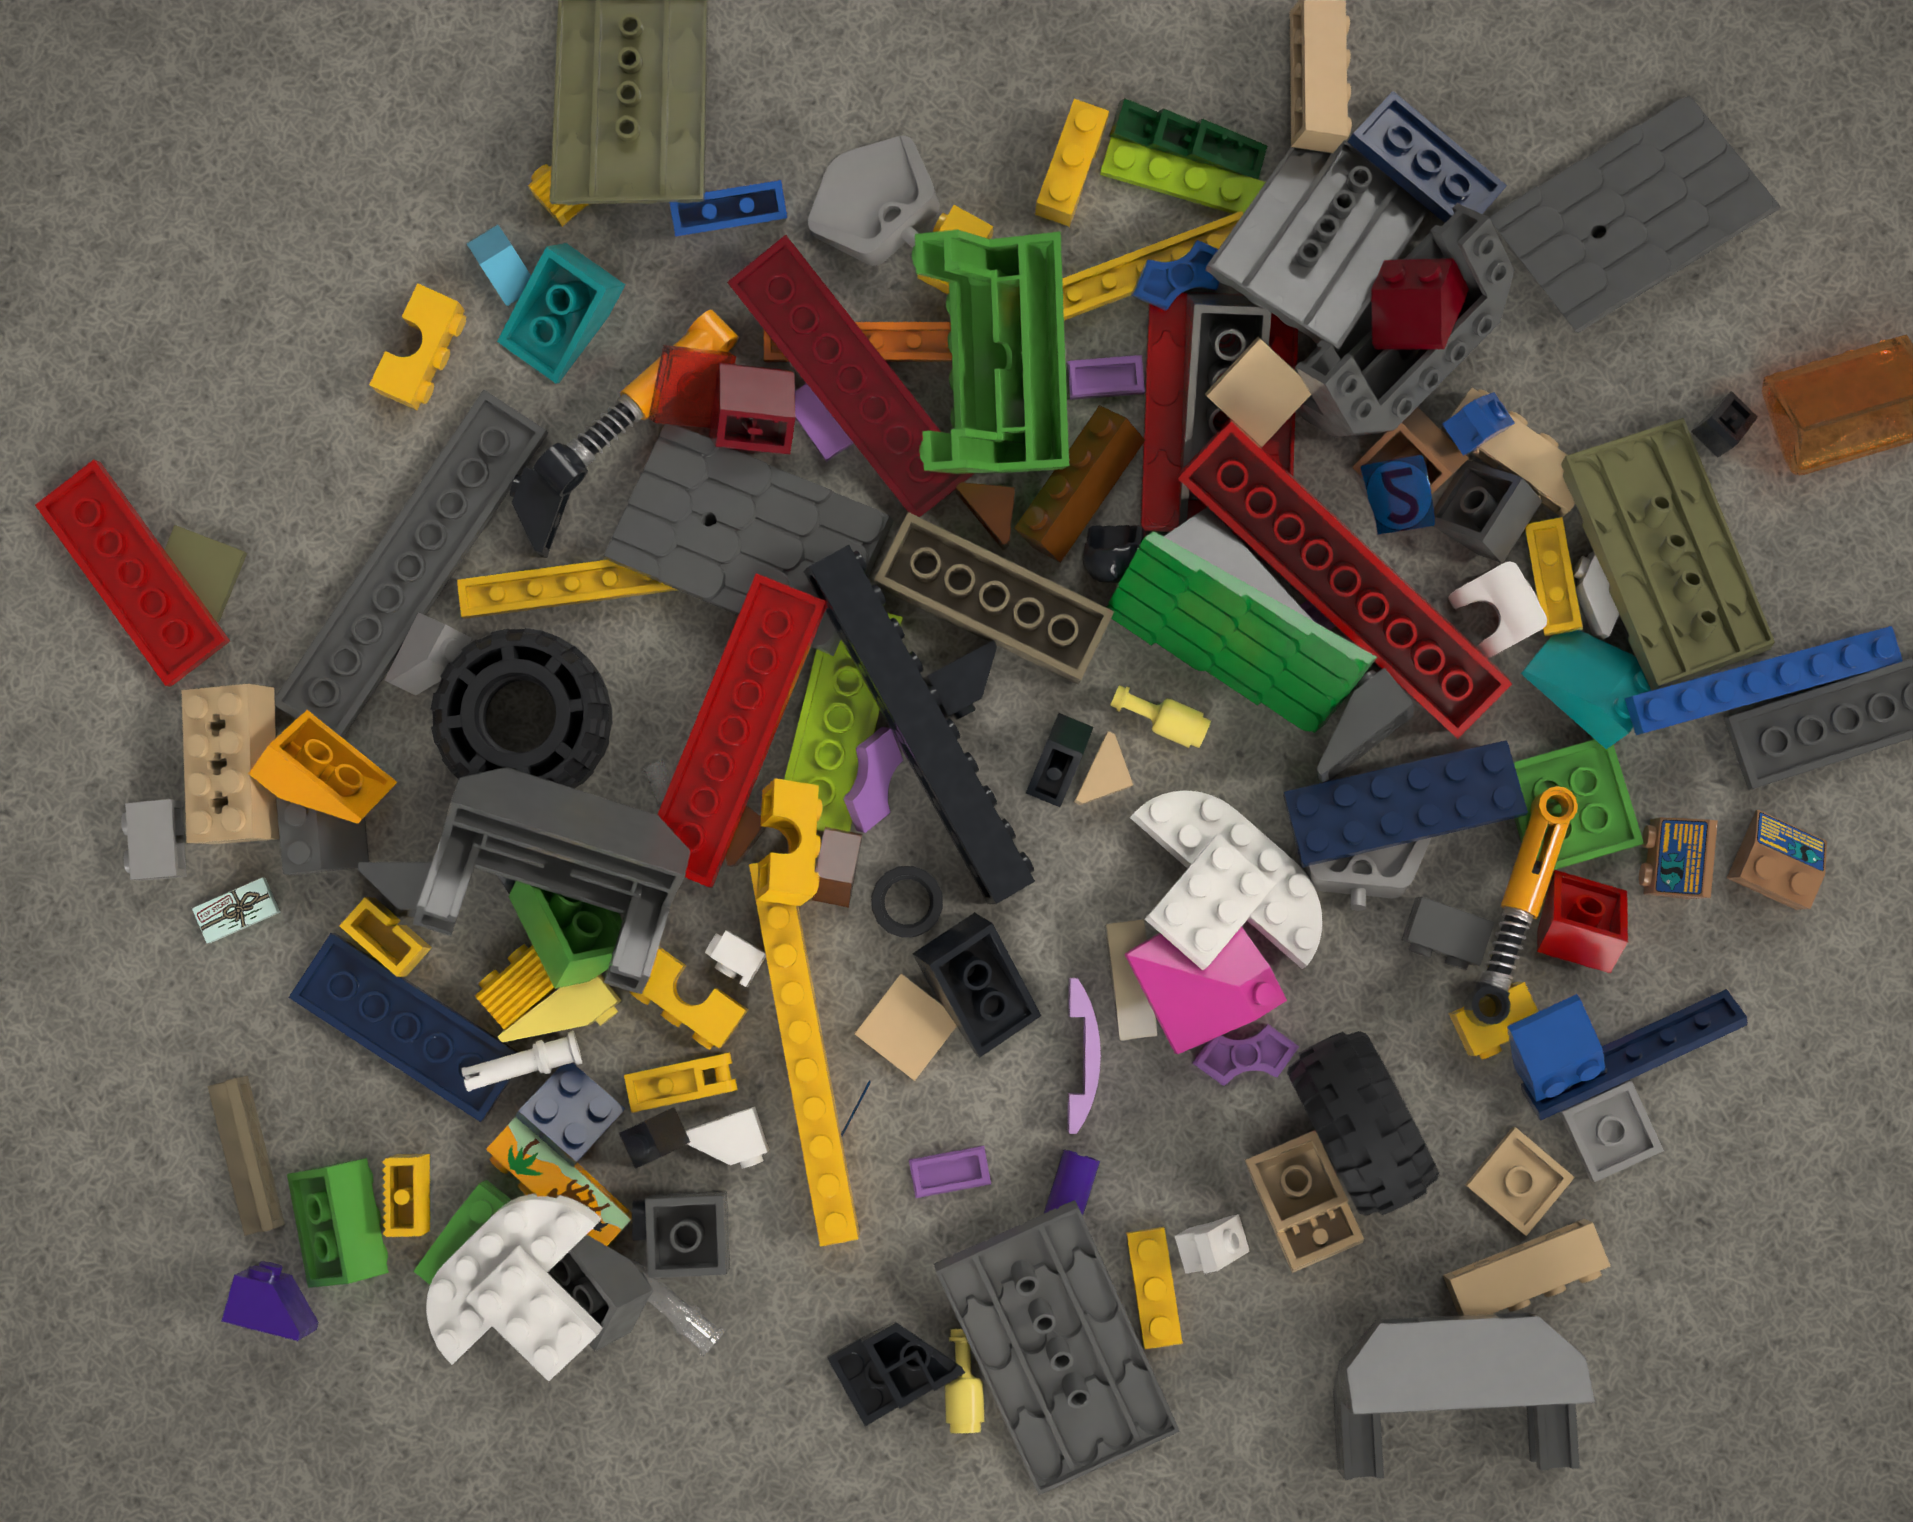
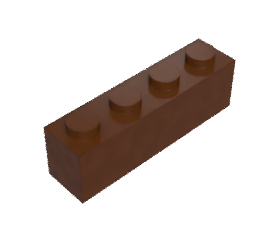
M1099 405L1069 448V466L1053 471L1014 529L1034 549L1061 563L1145 442V439L1126 417Z

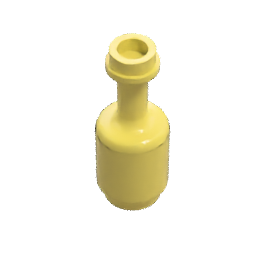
M1118 686L1110 706L1116 708V711L1120 712L1121 708H1126L1152 721V731L1157 735L1188 748L1190 745L1200 748L1211 723V720L1203 717L1204 713L1172 699H1165L1160 705H1155L1130 694V687Z
M950 1329L951 1337H949V1341L955 1343V1362L963 1367L965 1374L945 1385L946 1423H950V1433L981 1432V1422H985L983 1382L981 1378L974 1377L971 1373L970 1345L963 1329Z

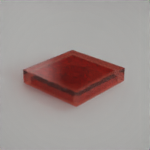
M663 345L648 419L654 423L710 428L718 363L735 364L737 356L724 351Z

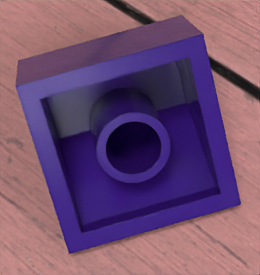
M260 1261L259 1266H249L248 1269L234 1275L222 1322L299 1341L317 1330L319 1323L293 1276L282 1272L283 1266L272 1262Z

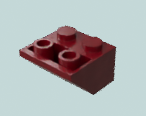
M719 362L709 438L716 447L790 455L796 418L794 372Z

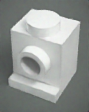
M725 930L723 936L716 933L705 951L712 959L718 961L714 967L718 971L733 979L737 973L743 976L740 984L745 987L750 985L766 957V953L727 930Z

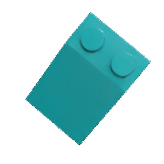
M567 243L546 246L497 342L554 383H560L607 320L626 285Z
M1581 630L1551 635L1520 673L1605 749H1608L1633 729L1625 698L1652 691L1636 656Z

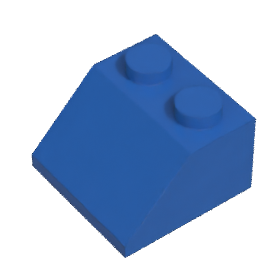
M1577 994L1507 1026L1514 1067L1536 1102L1546 1097H1555L1561 1094L1565 1088L1581 1081L1592 1080L1605 1070L1603 1048L1583 1003Z

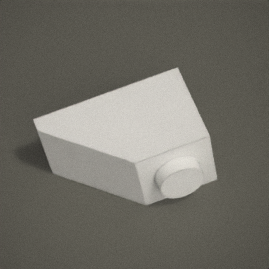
M1593 551L1587 557L1582 556L1579 559L1573 576L1578 578L1575 584L1577 598L1593 637L1603 640L1610 636L1619 612L1609 593V582Z
M755 1106L685 1130L690 1140L688 1145L729 1165L740 1162L742 1169L763 1162L762 1154L769 1151Z

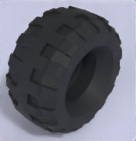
M529 628L503 629L491 632V635L480 640H474L462 648V652L452 663L449 662L440 676L442 679L437 692L433 693L431 710L433 711V727H431L434 743L439 749L443 758L442 761L457 779H460L461 777L508 767L574 789L584 784L594 773L596 766L606 753L610 742L611 725H613L612 707L607 687L591 660L578 648L561 637ZM515 681H530L542 686L552 697L556 708L555 724L550 735L540 746L527 752H512L503 749L491 738L486 725L487 710L492 698L501 688Z
M1342 1031L1300 1052L1299 1059L1289 1065L1287 1074L1358 1213L1367 1216L1379 1212L1381 1215H1385L1427 1194V1187L1438 1179L1439 1172L1404 1100L1368 1035L1361 1031L1346 1035Z

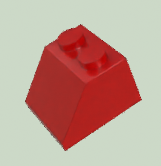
M1554 870L1538 926L1537 952L1611 973L1628 943L1627 891Z

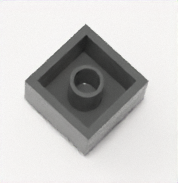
M727 1191L655 1194L645 1199L648 1278L726 1275L730 1270Z

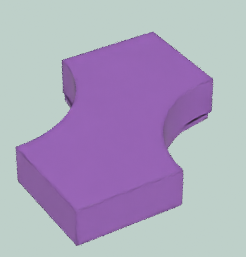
M881 727L856 748L858 772L853 787L844 797V802L858 832L866 833L890 813L888 804L889 783L895 769L903 761L892 730L886 727Z
M1267 1024L1260 1032L1249 1038L1237 1040L1228 1039L1221 1035L1207 1041L1192 1064L1225 1086L1236 1075L1247 1071H1264L1274 1077H1278L1299 1046Z

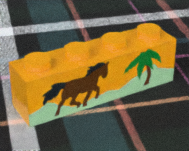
M517 1117L486 1148L492 1155L489 1159L490 1162L502 1173L507 1174L510 1171L521 1181L518 1187L525 1195L536 1194L537 1196L557 1198L561 1195L576 1200L594 1211L602 1219L587 1235L607 1247L632 1220V1212L578 1162L572 1167Z

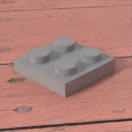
M1632 1080L1621 1083L1559 1112L1592 1182H1597L1664 1151Z

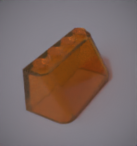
M1907 334L1892 339H1885L1856 350H1848L1836 356L1812 361L1806 365L1786 371H1779L1764 377L1762 395L1784 461L1794 475H1806L1913 442V343Z

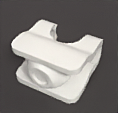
M1504 562L1456 589L1448 597L1454 609L1479 601L1492 605L1497 611L1499 624L1496 631L1477 646V649L1487 658L1540 631L1547 624V617L1539 604L1535 592L1524 578L1517 564L1513 562Z

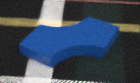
M1196 240L1189 252L1178 260L1172 262L1146 260L1132 296L1160 309L1167 310L1174 299L1186 290L1205 288L1216 291L1220 282L1205 269L1218 249Z

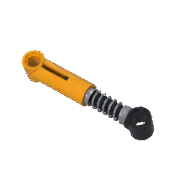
M712 309L706 311L694 321L686 335L620 392L621 397L616 400L615 407L609 406L608 413H601V419L594 420L592 427H586V433H579L578 440L572 439L567 445L556 443L537 460L533 469L561 497L569 494L587 475L588 470L586 466L595 460L594 455L596 453H603L602 448L604 446L610 447L609 442L613 438L618 440L617 435L620 432L626 433L625 428L628 425L633 427V421L647 420L711 362L719 361L737 343L739 336Z
M1551 787L1535 797L1531 804V817L1501 903V907L1505 909L1502 913L1504 921L1498 924L1501 930L1495 933L1498 939L1492 943L1494 951L1489 952L1491 960L1485 963L1488 969L1482 972L1481 981L1476 983L1474 991L1465 1000L1464 1010L1466 1016L1477 1026L1486 1027L1501 1023L1510 1013L1511 1003L1508 990L1512 983L1509 979H1513L1510 974L1512 969H1516V966H1514L1515 959H1520L1517 953L1519 949H1523L1520 946L1522 939H1527L1526 936H1523L1525 929H1530L1527 925L1532 924V918H1538L1570 820L1574 818L1577 812L1578 804L1576 797L1565 787ZM1548 799H1554L1559 802L1562 808L1560 817H1554L1549 814L1546 808ZM1546 829H1547V832H1546V835H1545V838H1544V841H1543V844H1542V847H1541V850H1540L1538 859L1536 860L1537 855H1538V852H1539V849H1540V846H1541V843H1542V840H1543V837H1544V834H1545V831H1546ZM1483 996H1488L1495 1002V1012L1491 1017L1483 1015L1479 1009V1001Z

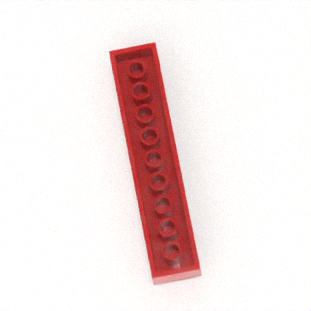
M1231 418L1178 474L1177 479L1358 647L1376 656L1377 658L1374 662L1382 669L1385 668L1405 691L1457 739L1512 685L1509 678Z

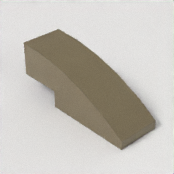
M1144 919L1106 924L1104 928L1119 1041L1158 1036L1156 1016L1124 955L1147 940Z

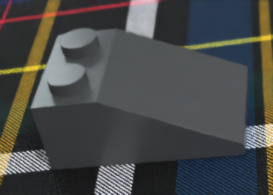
M1385 668L1377 674L1374 670L1369 671L1356 684L1358 689L1353 692L1317 767L1320 783L1334 779L1413 717V701Z
M585 1235L547 1272L603 1327L601 1332L589 1343L594 1352L631 1333L653 1291L647 1277L636 1268L630 1259L588 1235Z

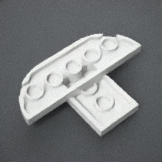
M1173 791L1147 801L1130 817L1188 868L1145 920L1200 969L1205 970L1246 920L1301 969L1310 963L1318 948L1322 933V910L1317 892L1304 870L1236 809L1223 800L1206 793Z
M528 1194L511 1200L496 1211L445 1262L434 1276L429 1287L426 1303L428 1325L437 1348L450 1364L453 1365L492 1326L548 1381L601 1332L603 1327L547 1272L587 1235L602 1218L580 1202L561 1195L557 1198Z

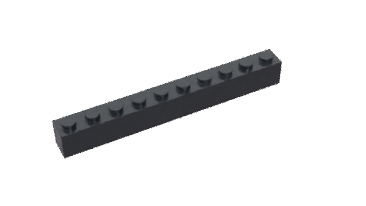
M847 545L810 565L803 572L817 597L826 601L827 608L825 611L987 904H998L1035 882L1031 875L1034 872V867L1028 856L1024 852L1019 853L1013 839L1016 838V835L1010 823L1005 818L1001 820L994 808L997 805V800L993 792L987 785L982 786L976 773L979 772V768L975 759L969 752L964 753L957 741L960 739V733L956 725L950 718L946 720L939 706L942 705V701L938 692L932 685H926L920 674L923 672V666L919 658L913 651L909 653L902 641L905 638V634L901 625L895 618H889L883 607L886 605V599L881 589L876 584L871 585L865 574L868 568L864 558L859 551L853 552L850 545Z

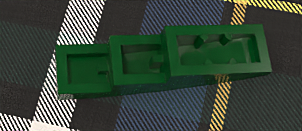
M1126 98L1119 102L1109 137L1254 179L1259 178L1268 145L1205 119L1196 122L1164 108L1157 112Z

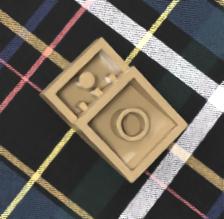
M1316 1130L1245 1160L1292 1273L1363 1243L1364 1237L1348 1205L1346 1194Z

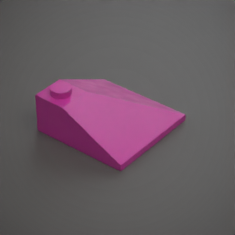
M1242 926L1205 970L1200 969L1160 932L1124 954L1175 1054L1183 1053L1253 1022L1287 1001L1271 967Z

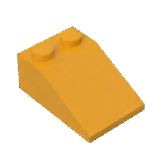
M308 710L300 715L267 746L248 773L280 799L357 824L397 784V781Z

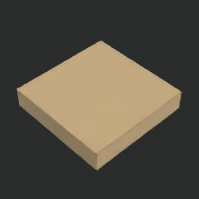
M1257 337L1211 386L1205 395L1262 447L1309 398L1311 393L1300 375L1261 338Z
M901 973L855 1032V1035L915 1081L957 1026L942 1004Z
M1512 1127L1465 1186L1519 1232L1527 1236L1575 1177L1520 1130Z

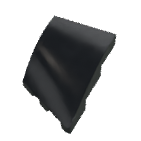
M897 1322L871 1332L827 1356L864 1426L869 1425L898 1407L901 1409L931 1390H938L965 1374L962 1366Z

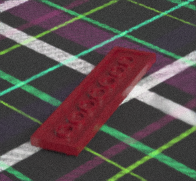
M784 235L727 282L909 513L921 518L956 490L957 485L961 482H966L974 475V473L953 474L924 471V463L920 457L923 431H941L787 235Z

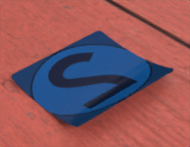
M1422 455L1366 464L1360 467L1368 502L1374 514L1377 535L1435 525L1431 488Z

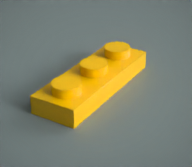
M1563 517L1527 524L1525 530L1537 597L1547 617V624L1543 628L1544 635L1550 636L1582 630L1583 625Z
M1159 1227L1126 1232L1144 1349L1183 1344L1165 1228Z

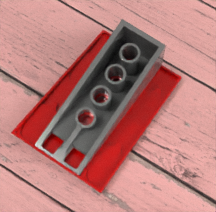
M1184 291L1174 299L1167 310L1148 304L1143 436L1145 442L1143 443L1140 525L1143 526L1145 531L1171 532L1207 507L1177 479L1178 474L1230 419L1205 393L1257 337L1261 338L1294 370L1296 369L1298 329L1288 326L1278 316L1264 307L1255 305L1244 294ZM1296 411L1262 446L1292 476L1294 473ZM1223 521V523L1234 533V535H1238Z

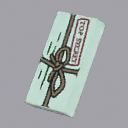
M263 877L192 908L206 943L217 941L280 913L268 882Z

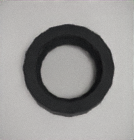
M898 866L887 871L876 882L871 895L872 912L877 923L888 933L901 938L917 937L928 932L938 922L943 909L942 891L937 880L926 870L915 866ZM911 879L919 882L926 888L930 898V906L927 914L920 921L914 924H901L894 921L888 915L885 908V896L888 889L894 883L900 880Z

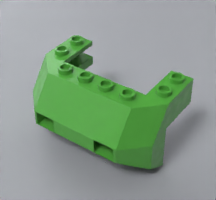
M958 229L915 234L912 261L916 268V274L949 282V293L946 297V307L951 320L948 347L952 353V370L949 374V383L954 396V407L951 410V424L954 429H951V434L923 431L920 457L924 463V471L953 474L1058 470L1068 467L1069 443L1061 231L997 239H987Z

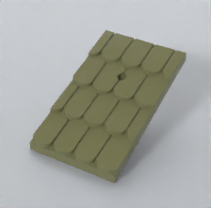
M558 0L550 188L551 204L705 202L708 0ZM629 59H636L634 64L625 65Z
M1684 418L1565 456L1561 463L1564 470L1563 478L1584 521L1582 527L1609 582V593L1630 635L1628 638L1630 646L1652 691L1691 680L1697 676L1710 673L1726 665L1734 664L1771 649L1775 644L1774 638Z

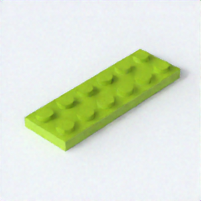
M887 613L890 619L895 618L902 625V616ZM840 640L834 656L818 649L816 650L784 780L819 785L818 799L822 800V813L819 821H817V830L824 832L825 827L851 831L853 822L844 802V797L853 787L858 772L856 748L875 733L880 714L877 703L842 640Z

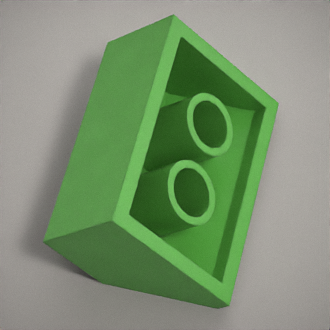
M519 881L515 882L508 897L555 989L589 982L608 970L623 921L618 912Z
M367 1158L287 1174L308 1288L350 1284L389 1273L387 1266L388 1252L383 1244L380 1229L381 1215L375 1203L372 1187L373 1174L368 1166Z

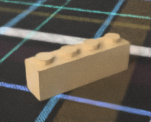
M1298 0L1290 11L1291 147L1334 153L1350 135L1352 121L1348 117L1347 104L1351 96V85L1347 83V69L1350 64L1351 54L1346 44L1350 18L1346 16V0Z
M1472 387L1464 395L1448 419L1457 414L1474 399L1490 393L1482 389L1477 391ZM1509 411V415L1515 424L1470 453L1492 468L1522 477L1540 497L1543 505L1560 517H1563L1575 505L1563 478L1564 470L1561 466L1567 454L1558 449L1559 444L1552 437L1544 433L1537 434L1527 427L1528 422L1525 418L1516 412ZM1442 426L1440 430L1451 438L1444 426Z
M1582 1219L1444 1274L1443 1277L1459 1316L1494 1314L1505 1308H1508L1509 1311H1516L1530 1305L1529 1299L1540 1294H1544V1297H1550L1566 1290L1565 1284L1579 1279L1580 1283L1595 1280L1602 1275L1600 1270L1610 1267V1263L1593 1222Z

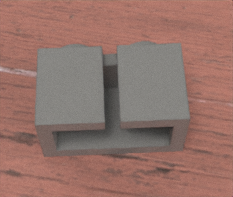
M167 799L125 803L126 812L122 814L121 826L124 835H127L128 850L124 853V867L126 872L130 873V880L143 881L187 877L185 843H176V836L184 835L182 801Z

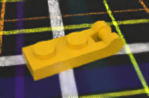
M730 1052L625 1074L624 1079L631 1113L738 1090L736 1078H731L729 1064H732ZM714 1068L717 1082L706 1085L703 1070Z

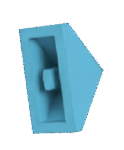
M496 225L467 243L505 305L508 306L520 298L531 274L500 226Z

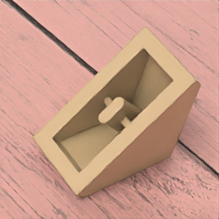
M1109 731L1106 733L1074 800L1075 803L1083 805L1133 786L1115 734Z

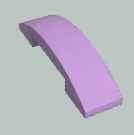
M1069 978L1068 1016L1084 1017L1083 1093H1068L1067 1131L1069 1134H1077L1091 1109L1100 1073L1101 1054L1098 1025L1091 1001L1079 979Z

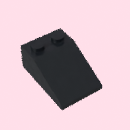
M975 912L912 953L928 984L979 1058L1041 1016L993 923Z

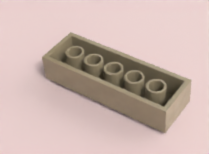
M909 512L874 579L875 584L880 589L989 642L994 640L997 646L1078 685L1114 611Z

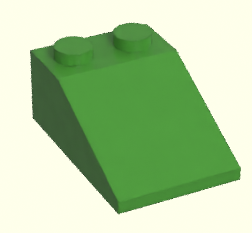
M488 1180L479 1183L454 1214L417 1265L414 1272L431 1285L434 1276L445 1262L496 1211L512 1199Z

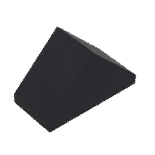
M1731 391L1691 432L1718 458L1740 442L1758 416Z

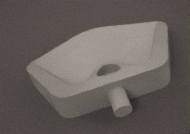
M897 136L849 150L836 157L829 164L823 175L808 218V227L812 235L871 266H878L884 263L905 243L913 248L915 246V234H919L918 231L938 213L940 207L932 180L913 140L907 136Z
M1431 838L1307 866L1305 871L1315 890L1351 894L1350 908L1355 911H1362L1366 909V896L1393 899L1399 898L1405 893L1414 880Z

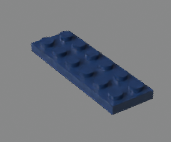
M1507 740L1285 791L1283 794L1302 867L1526 816L1528 813Z
M330 933L288 997L480 1122L485 1120L511 1080L507 1079L468 1092L461 1068L518 1053V1051L501 1042L498 1038L404 977H396L382 963L336 933Z

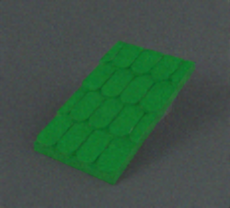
M1208 507L1165 536L1153 531L1144 537L1119 582V586H1117L1108 602L1109 604L1106 606V608L1114 611L1112 620L1151 646L1155 643L1195 670L1208 672L1255 705L1264 704L1306 732L1312 731L1316 733L1327 723L1377 658L1314 622L1223 521Z

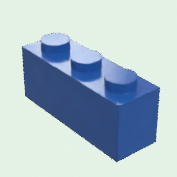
M781 180L705 192V202H669L675 236L787 219Z

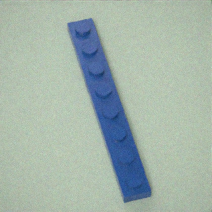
M1889 626L1625 698L1635 734L1640 735L1902 662L1903 660L1893 627Z

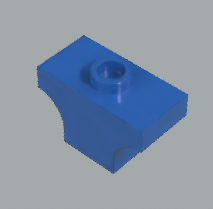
M1495 392L1474 399L1457 414L1442 423L1463 456L1476 450L1515 424Z

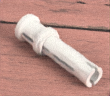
M574 1031L568 1032L567 1037L550 1042L536 1041V1044H532L533 1048L467 1068H461L462 1075L465 1077L464 1083L467 1091L469 1092L476 1088L538 1070L540 1074L551 1073L552 1068L572 1062L576 1065L582 1064V1057Z

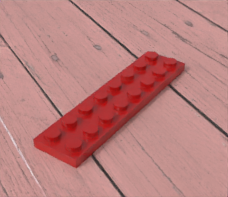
M757 573L749 588L657 814L690 850L685 878L709 888H713L827 608L825 600Z

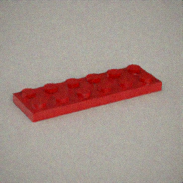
M92 460L35 504L38 511L165 686L172 687L230 642L224 631L100 461Z

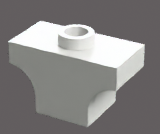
M1239 1214L1190 1227L1175 1236L1185 1274L1197 1271H1204V1274L1219 1271L1250 1251Z

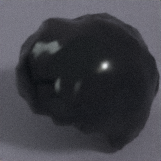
M1097 525L1088 528L1087 542L1083 550V565L1093 579L1106 583H1119L1142 540L1146 537L1143 526Z

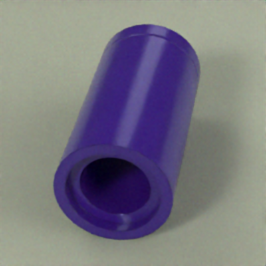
M1064 1149L1044 1213L1058 1209L1060 1206L1075 1200L1083 1216L1100 1161L1088 1156L1083 1157L1076 1152Z

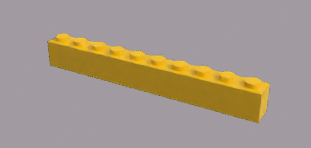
M758 863L749 864L756 899ZM756 900L820 1247L858 1240L860 1232L799 907Z

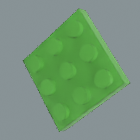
M1593 739L1514 762L1528 810L1526 816L1514 818L1521 843L1531 817V804L1535 797L1555 786L1565 787L1576 797L1578 804L1577 812L1574 818L1570 820L1554 870L1644 844L1614 745L1605 749L1599 742ZM1554 799L1547 800L1546 808L1549 814L1554 817H1560L1562 808L1559 802ZM1546 829V831H1545V834H1544V837H1543V840H1542V843H1541V846H1540V849H1539V852H1538V855H1537L1536 860L1538 859V856H1539V853H1540V850H1541V847H1542V844H1543V841H1544V838H1545L1547 829Z

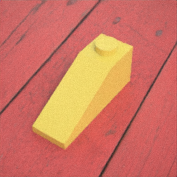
M600 974L589 982L559 988L497 1037L501 1042H507L591 1025L595 1021L601 1026L618 1013L614 1006L622 1000L609 984L604 983L605 978Z

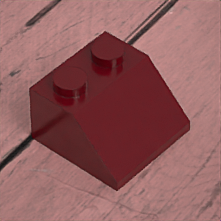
M1454 258L1383 261L1371 289L1372 345L1375 349H1445L1469 291Z

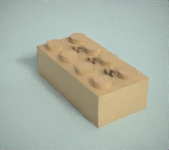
M240 684L182 690L186 842L192 844H224L279 839L277 796L248 774L267 746L276 738L274 687Z

